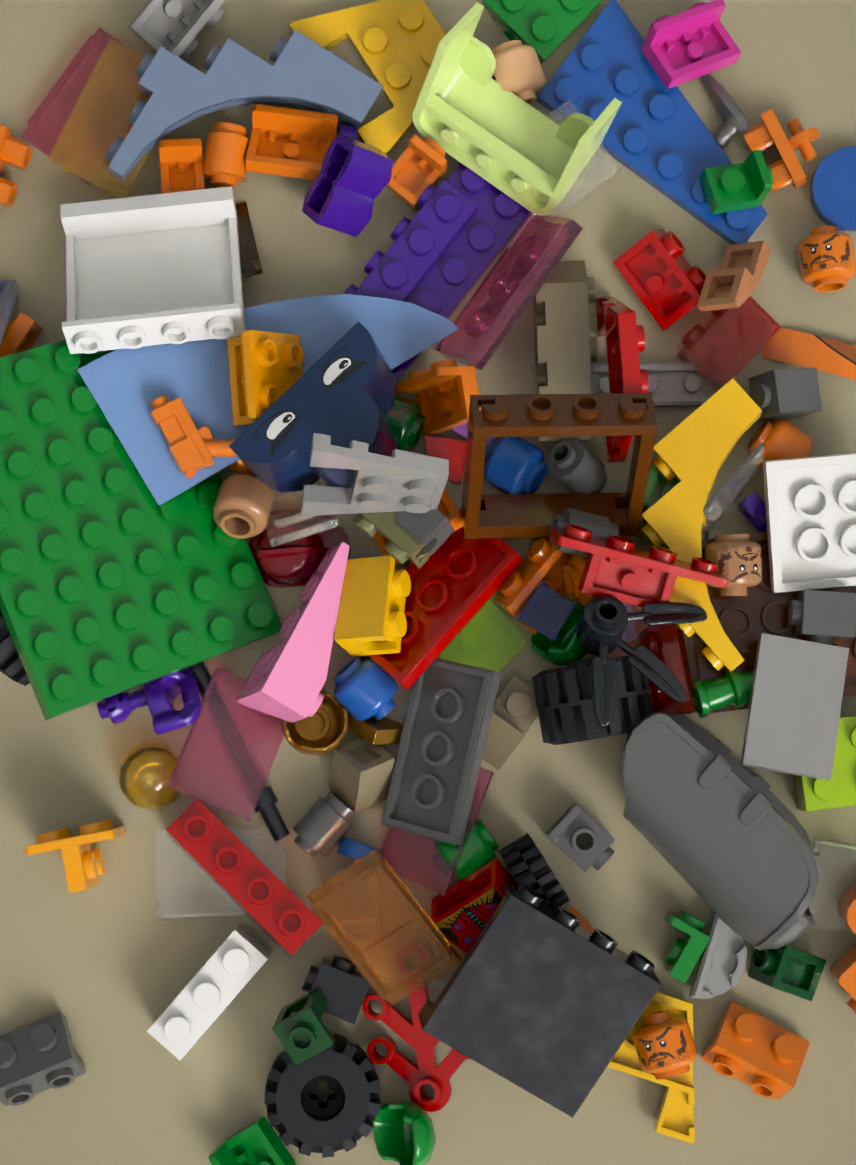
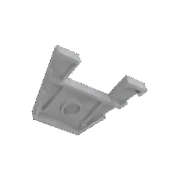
M313 433L310 449V467L355 470L351 488L304 485L301 500L302 516L397 511L426 513L430 510H437L448 480L449 460L394 449L392 457L368 452L369 443L352 440L350 448L330 445L331 436Z

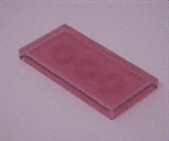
M531 214L454 321L459 330L442 339L436 346V351L448 360H456L458 363L475 366L476 369L482 370L583 228L573 219Z

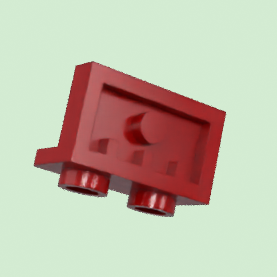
M657 229L648 233L613 263L664 331L697 307L706 275L698 266L694 265L691 267L682 254L685 252L682 242L673 232L669 231L666 233L664 229Z

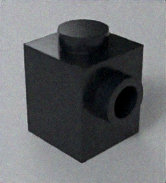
M334 955L332 961L324 958L320 968L311 965L302 990L310 993L319 987L328 1001L324 1012L355 1024L372 977L356 971L358 968L357 963Z

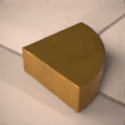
M350 714L348 727L372 745L399 744L403 724L385 717L377 721L373 716L367 720L358 721Z

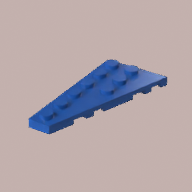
M611 0L537 96V102L563 121L572 113L584 114L595 121L614 98L621 101L622 104L599 148L729 244L747 243L768 213L760 204L758 208L711 214L699 176L704 168L732 163L677 86L670 89L665 87L641 51L645 40L618 2Z

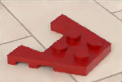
M614 297L595 298L598 337L605 336L609 392L648 393L647 370L640 369L639 352H644L645 332L643 325H637L636 312ZM633 435L606 436L608 463L626 461Z

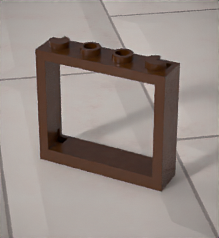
M652 393L470 395L461 505L464 539L549 537L550 526L556 514L561 515L566 507L608 517L609 522L618 525V536H638L658 426ZM635 435L626 492L591 494H482L487 437Z

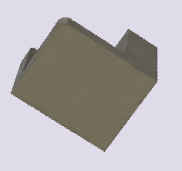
M362 737L340 745L333 750L329 788L355 813L387 799L395 758L381 745H372Z

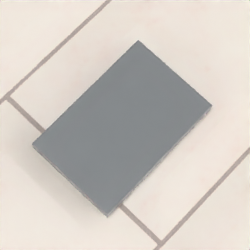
M765 633L759 635L740 765L827 781L831 780L849 648Z

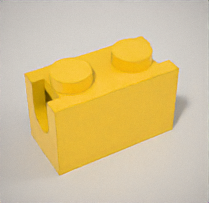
M391 555L347 559L334 640L352 657L400 653L401 640L407 630L404 611L406 597L409 596L411 591V580L405 569H395V559Z

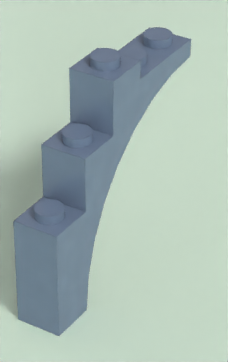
M296 29L289 40L282 36L269 57L270 60L275 62L273 66L230 38L227 39L222 48L216 44L214 45L202 66L208 70L206 74L160 46L155 56L150 53L146 54L135 75L140 78L138 91L147 96L149 100L148 102L142 99L138 101L128 119V122L133 124L126 138L123 139L117 136L105 157L111 161L108 165V172L124 182L142 157L169 133L197 117L228 107L259 103L298 106L312 111L335 114L338 116L339 121L355 125L358 129L384 86Z

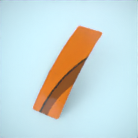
M776 326L769 327L762 353L763 358L806 368H816L819 371L856 381V345Z

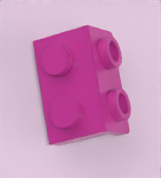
M714 0L708 3L698 2L682 13L674 16H661L649 27V33L641 51L667 89L737 62L742 52L719 20L726 7L723 0Z

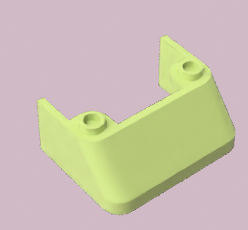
M477 2L439 42L412 113L414 126L423 137H429L434 140L447 154L533 214L539 216L550 215L563 200L602 143L622 102L614 98L595 121L584 114L572 113L566 117L560 126L511 91H503L501 85L492 79L496 69V60L491 49L473 36L484 6Z

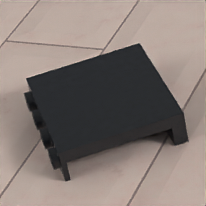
M505 881L502 885L505 894L504 898L435 1003L427 1000L418 1013L421 1028L427 1034L573 1118L660 988L661 983L653 971L655 965L642 954L636 951H632L630 955L616 948L618 943L605 932L599 929H595L593 933L579 926L580 919L570 911L560 906L554 911L541 903L543 897L530 887L520 884L517 889Z

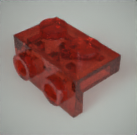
M751 296L739 308L711 310L712 318L703 327L700 324L695 325L681 340L685 347L677 356L682 361L689 360L718 390L734 378L781 328Z
M675 624L648 625L639 634L640 645L645 646L672 671L685 690L684 702H677L649 680L654 713L663 712L669 715L694 713L696 709L690 691L692 677L683 632L680 629H676Z

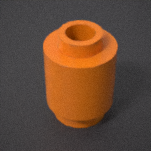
M227 122L212 124L211 133H208L206 137L203 175L211 180V186L215 188L232 186V189H235L236 183L245 181V160L249 146V139L245 137V127Z

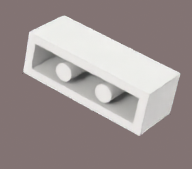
M239 925L147 1032L180 1061L263 966L272 953Z

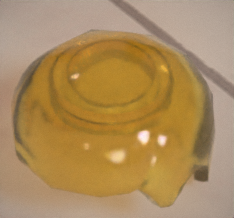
M142 741L130 747L120 760L118 781L123 794L135 806L158 810L172 804L181 793L185 781V771L181 760L167 744L155 741Z

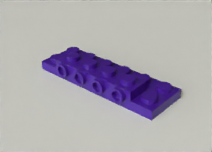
M462 163L458 165L447 181H442L438 188L430 184L424 190L416 204L421 208L412 221L404 217L390 235V238L395 241L385 254L378 250L364 268V271L368 274L367 278L359 288L351 284L343 294L381 297L410 302L447 319L451 316L532 213ZM422 352L392 369L396 384Z

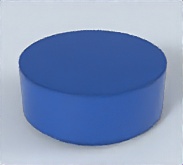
M345 836L341 838L337 849L339 854L376 867L382 855L381 849Z

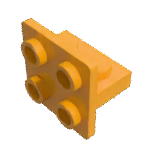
M246 330L242 331V336L227 338L233 426H250L303 375L304 352L299 335Z
M110 819L79 826L80 834L71 836L70 828L35 835V844L25 846L26 856L61 849L69 893L87 890L100 884L99 875L105 874L102 851L100 848L94 849L93 842L113 839L126 834L125 825L113 827V821Z

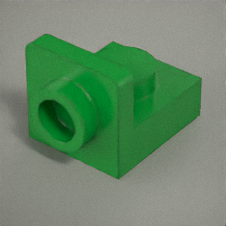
M761 150L751 151L743 163L704 168L699 176L711 214L758 208L773 186V173L770 166L765 163Z
M682 910L678 917L668 912L664 919L667 923L686 933L683 940L675 938L665 955L664 961L669 963L666 972L685 984L711 937L701 931L705 925L704 922Z

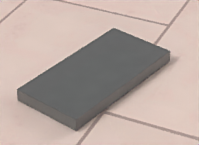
M436 658L414 682L381 825L453 845H463L501 672Z

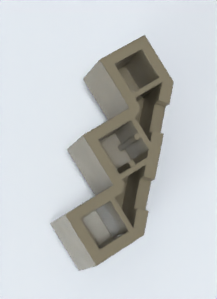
M584 260L533 262L537 394H592L591 362H597L598 349L597 337L590 336L589 303H595L594 277H587ZM591 436L539 437V441H559L570 438L591 440Z

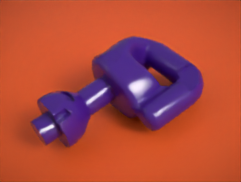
M185 668L143 684L144 689L131 693L121 692L105 698V701L97 703L98 712L102 719L110 717L113 724H118L126 720L134 709L148 705L153 720V729L156 734H163L186 727L194 723L201 713L197 681L191 675L192 672ZM179 694H182L184 708L177 711L174 707V700Z

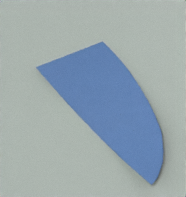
M362 295L311 296L244 308L245 331L259 330L300 336L301 347L304 352L303 374L358 321L368 330L391 369L459 330L446 317L416 304ZM227 339L189 341L182 344L170 343L143 346L137 349H116L77 370L158 505L165 503L240 459L239 457H212L215 462L214 466L198 470L193 478L188 479L185 474L181 475L168 451L169 445L159 426H155L150 417V412L153 411L150 403L166 395L169 402L180 397L197 430L206 426L209 428L213 439H237L249 427L233 426Z

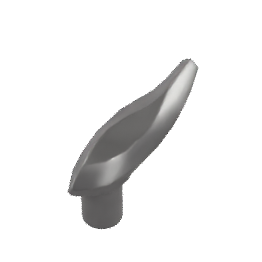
M710 74L701 76L702 81L714 100L717 111L727 120L713 137L726 148L739 132L744 134L748 131V123L743 112L723 86Z

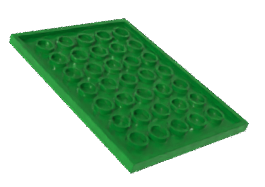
M66 339L0 357V610L45 721L279 633L282 627L246 538L238 539L228 536L218 527L213 518V506L218 490L223 483L219 473L216 472L165 503L158 505L77 371L79 368L114 350L98 351L92 354H70Z

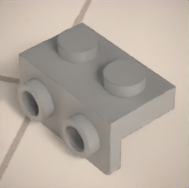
M149 0L127 28L155 53L162 46L177 57L185 60L197 47L199 42L195 37L204 26L210 29L224 14L225 9L221 5L225 0Z

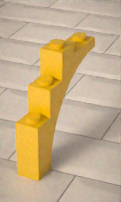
M734 378L727 382L653 448V453L657 456L652 462L668 482L675 477L679 483L641 515L646 523L641 530L655 546L661 547L665 544L669 550L677 553L676 559L691 563L693 557L702 558L701 531L705 507L717 473L736 442L761 417L762 410ZM677 576L669 602H681L700 606L707 613L705 621L677 625L688 637L696 633L707 645L701 652L717 671L723 666L728 671H733L744 659L725 634L711 604L706 583Z

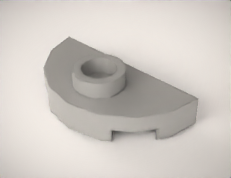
M715 912L708 931V936L711 938L702 952L689 995L691 998L708 1000L724 994L731 987L738 984L746 969L747 949L743 939L736 935Z

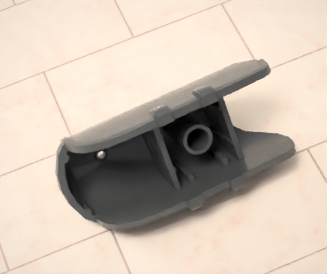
M665 700L654 702V713L645 717L631 730V733H627V740L623 746L621 772L626 800L623 817L645 837L712 908L718 917L736 935L750 943L751 947L761 951L764 949H778L794 942L805 932L810 931L815 925L814 917L808 906L817 889L818 871L807 832L792 812L769 790L770 785L757 773L753 775L744 766L740 765L730 755L731 750L719 739L714 741L671 702Z

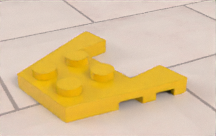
M379 0L297 20L289 24L292 33L296 29L327 50L349 39L374 80L384 86L381 91L392 106L390 110L359 128L358 136L363 143L378 148L389 156V152L399 140L403 139L412 129L414 124L412 120L413 110L439 42L446 35L425 1Z
M657 991L607 1067L667 1086L654 1130L657 1133L694 1144L695 1088L693 1087V1062L689 1064V1072L656 1080L654 1073H646L642 1070L633 1041L634 1031L645 1025L643 1016L663 1010H669L671 1018H685L689 1023L694 1040L693 1003Z

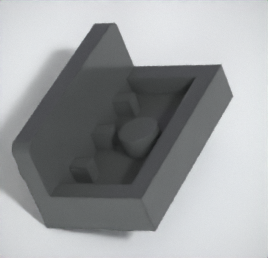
M61 1012L0 1036V1102L5 1106L27 1103L35 1094L50 1088L65 1087L71 1084L74 1078L86 1073L84 1064L76 1057L67 1019Z

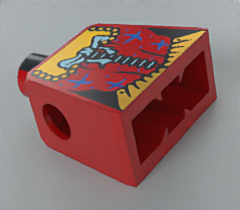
M495 858L432 898L430 928L468 953L504 898L505 894L502 889L504 882L506 881L517 889L518 886L501 862Z

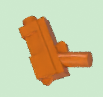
M166 395L150 403L153 409L150 412V417L155 426H159L169 445L168 451L181 475L185 474L186 478L191 479L198 470L214 466L215 462L212 457H238L229 447L236 439H213L209 428L206 426L197 430L180 397L169 402Z

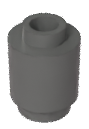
M570 438L561 441L552 449L548 456V471L571 493H600L607 482L604 464L578 439Z
M566 507L561 515L556 514L554 516L549 532V538L553 540L550 537L552 527L565 530L567 524H573L591 530L593 532L591 537L607 541L609 535L618 536V525L609 522L608 517ZM555 542V549L557 551L588 557V552L564 547Z
M330 791L324 799L319 797L293 827L294 831L298 834L294 842L311 857H314L318 852L326 857L353 826L350 821L357 814Z

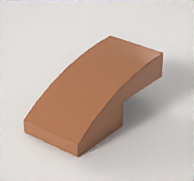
M764 241L726 245L720 268L707 271L697 305L700 311L739 308L749 298L763 275L771 253V249Z

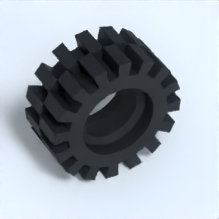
M528 833L498 851L518 885L524 884L543 897L541 903L555 910L558 906H562L570 901Z

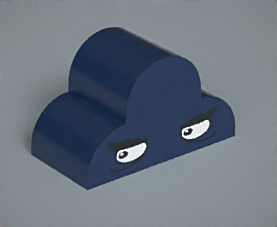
M358 321L229 445L254 476L270 489L279 492H296L303 490L304 485H313L319 479L326 486L351 488L355 470L310 467V449L313 433L331 436L330 445L350 448L352 440L369 443L368 452L392 457L394 449L399 450L397 436L384 417L395 399V377L368 330Z

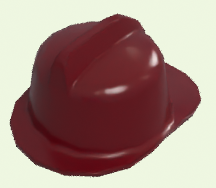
M321 517L277 519L268 522L262 533L251 538L249 547L264 583L269 586L285 588L305 586L328 549L342 541L349 546L350 544L346 533L335 522ZM349 547L348 559L350 558L351 547Z

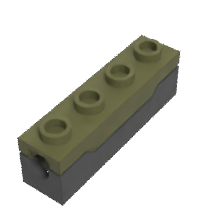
M320 479L318 480L322 485L326 486ZM430 510L426 513H410L407 511L356 513L357 516L353 519L371 538L376 533H379L388 542L384 548L398 562L403 565L409 560L419 569L429 559L428 557L432 556L455 531L448 519L438 510Z

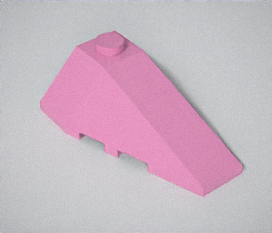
M342 541L327 550L300 593L299 600L304 602L301 609L296 607L287 619L284 618L279 632V636L282 639L271 648L268 654L262 653L240 691L236 702L291 723L305 719L307 716L312 717L316 713L324 698L320 691L327 679L349 545Z

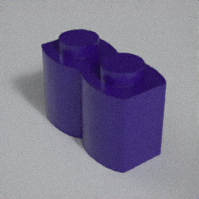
M338 134L325 154L321 173L314 179L307 191L302 212L316 224L354 237L358 236L372 217L374 199L390 181L393 159L378 148Z

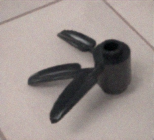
M606 595L597 596L587 603L578 624L576 636L581 648L588 654L595 656L592 660L593 696L596 719L600 726L603 728L608 726L613 719L618 682L617 660L613 657L608 658V653L614 651L617 647L627 654L626 659L629 664L665 694L677 702H684L685 690L672 671L648 648L643 645H637L633 649L621 637L628 622L644 620V623L649 626L705 621L707 613L702 607L681 602H650L642 605L641 612L628 613L621 601Z

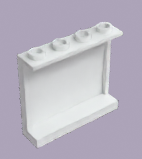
M232 186L60 205V218L66 235L67 321L62 322V330L70 354H92L106 350L137 349L143 346L170 343L182 344L189 341L227 339L229 337L242 336V331H245L238 219Z

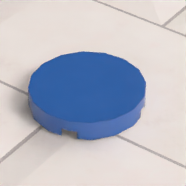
M856 146L839 148L826 156L813 173L811 180L810 198L815 212L824 223L829 226H835L837 230L843 232L856 231Z

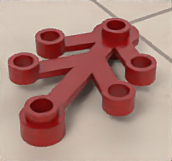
M412 939L401 946L397 953L398 967L407 975L412 1022L391 1005L390 998L380 991L373 992L364 999L362 1011L369 1020H381L415 1049L418 1066L396 1050L395 1041L388 1035H378L368 1044L367 1054L372 1062L376 1064L386 1063L409 1083L408 1094L412 1102L417 1103L426 1112H435L442 1109L449 1102L452 1094V1086L449 1079L465 1059L470 1058L452 1048L450 1053L436 1066L434 1048L440 1040L422 1031L418 1016L426 1001L429 1000L425 972L433 966L435 953L427 941ZM408 953H415L419 957L420 963L418 967H413L408 963ZM372 999H377L381 1002L383 1006L382 1013H376L372 1010L370 1005ZM376 1043H383L387 1047V1056H381L377 1053ZM423 1084L433 1086L435 1097H428L424 1094L422 1090Z

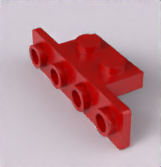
M567 524L565 530L555 527L551 529L550 537L556 544L589 553L578 586L582 593L594 596H611L622 603L642 607L643 604L650 602H669L677 576L723 588L727 587L729 581L726 576L717 570L719 566L717 563L704 558L693 557L692 562L689 563L676 559L677 553L662 547L651 546L650 552L634 548L635 542L623 537L609 535L607 541L591 537L593 533L591 530L573 524Z

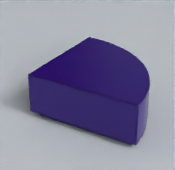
M754 491L737 505L738 510L758 532L767 531L766 505Z

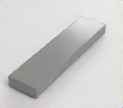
M735 362L640 363V369L647 370L648 393H652L654 407H700L732 378L736 381ZM591 363L592 394L610 393L607 363Z

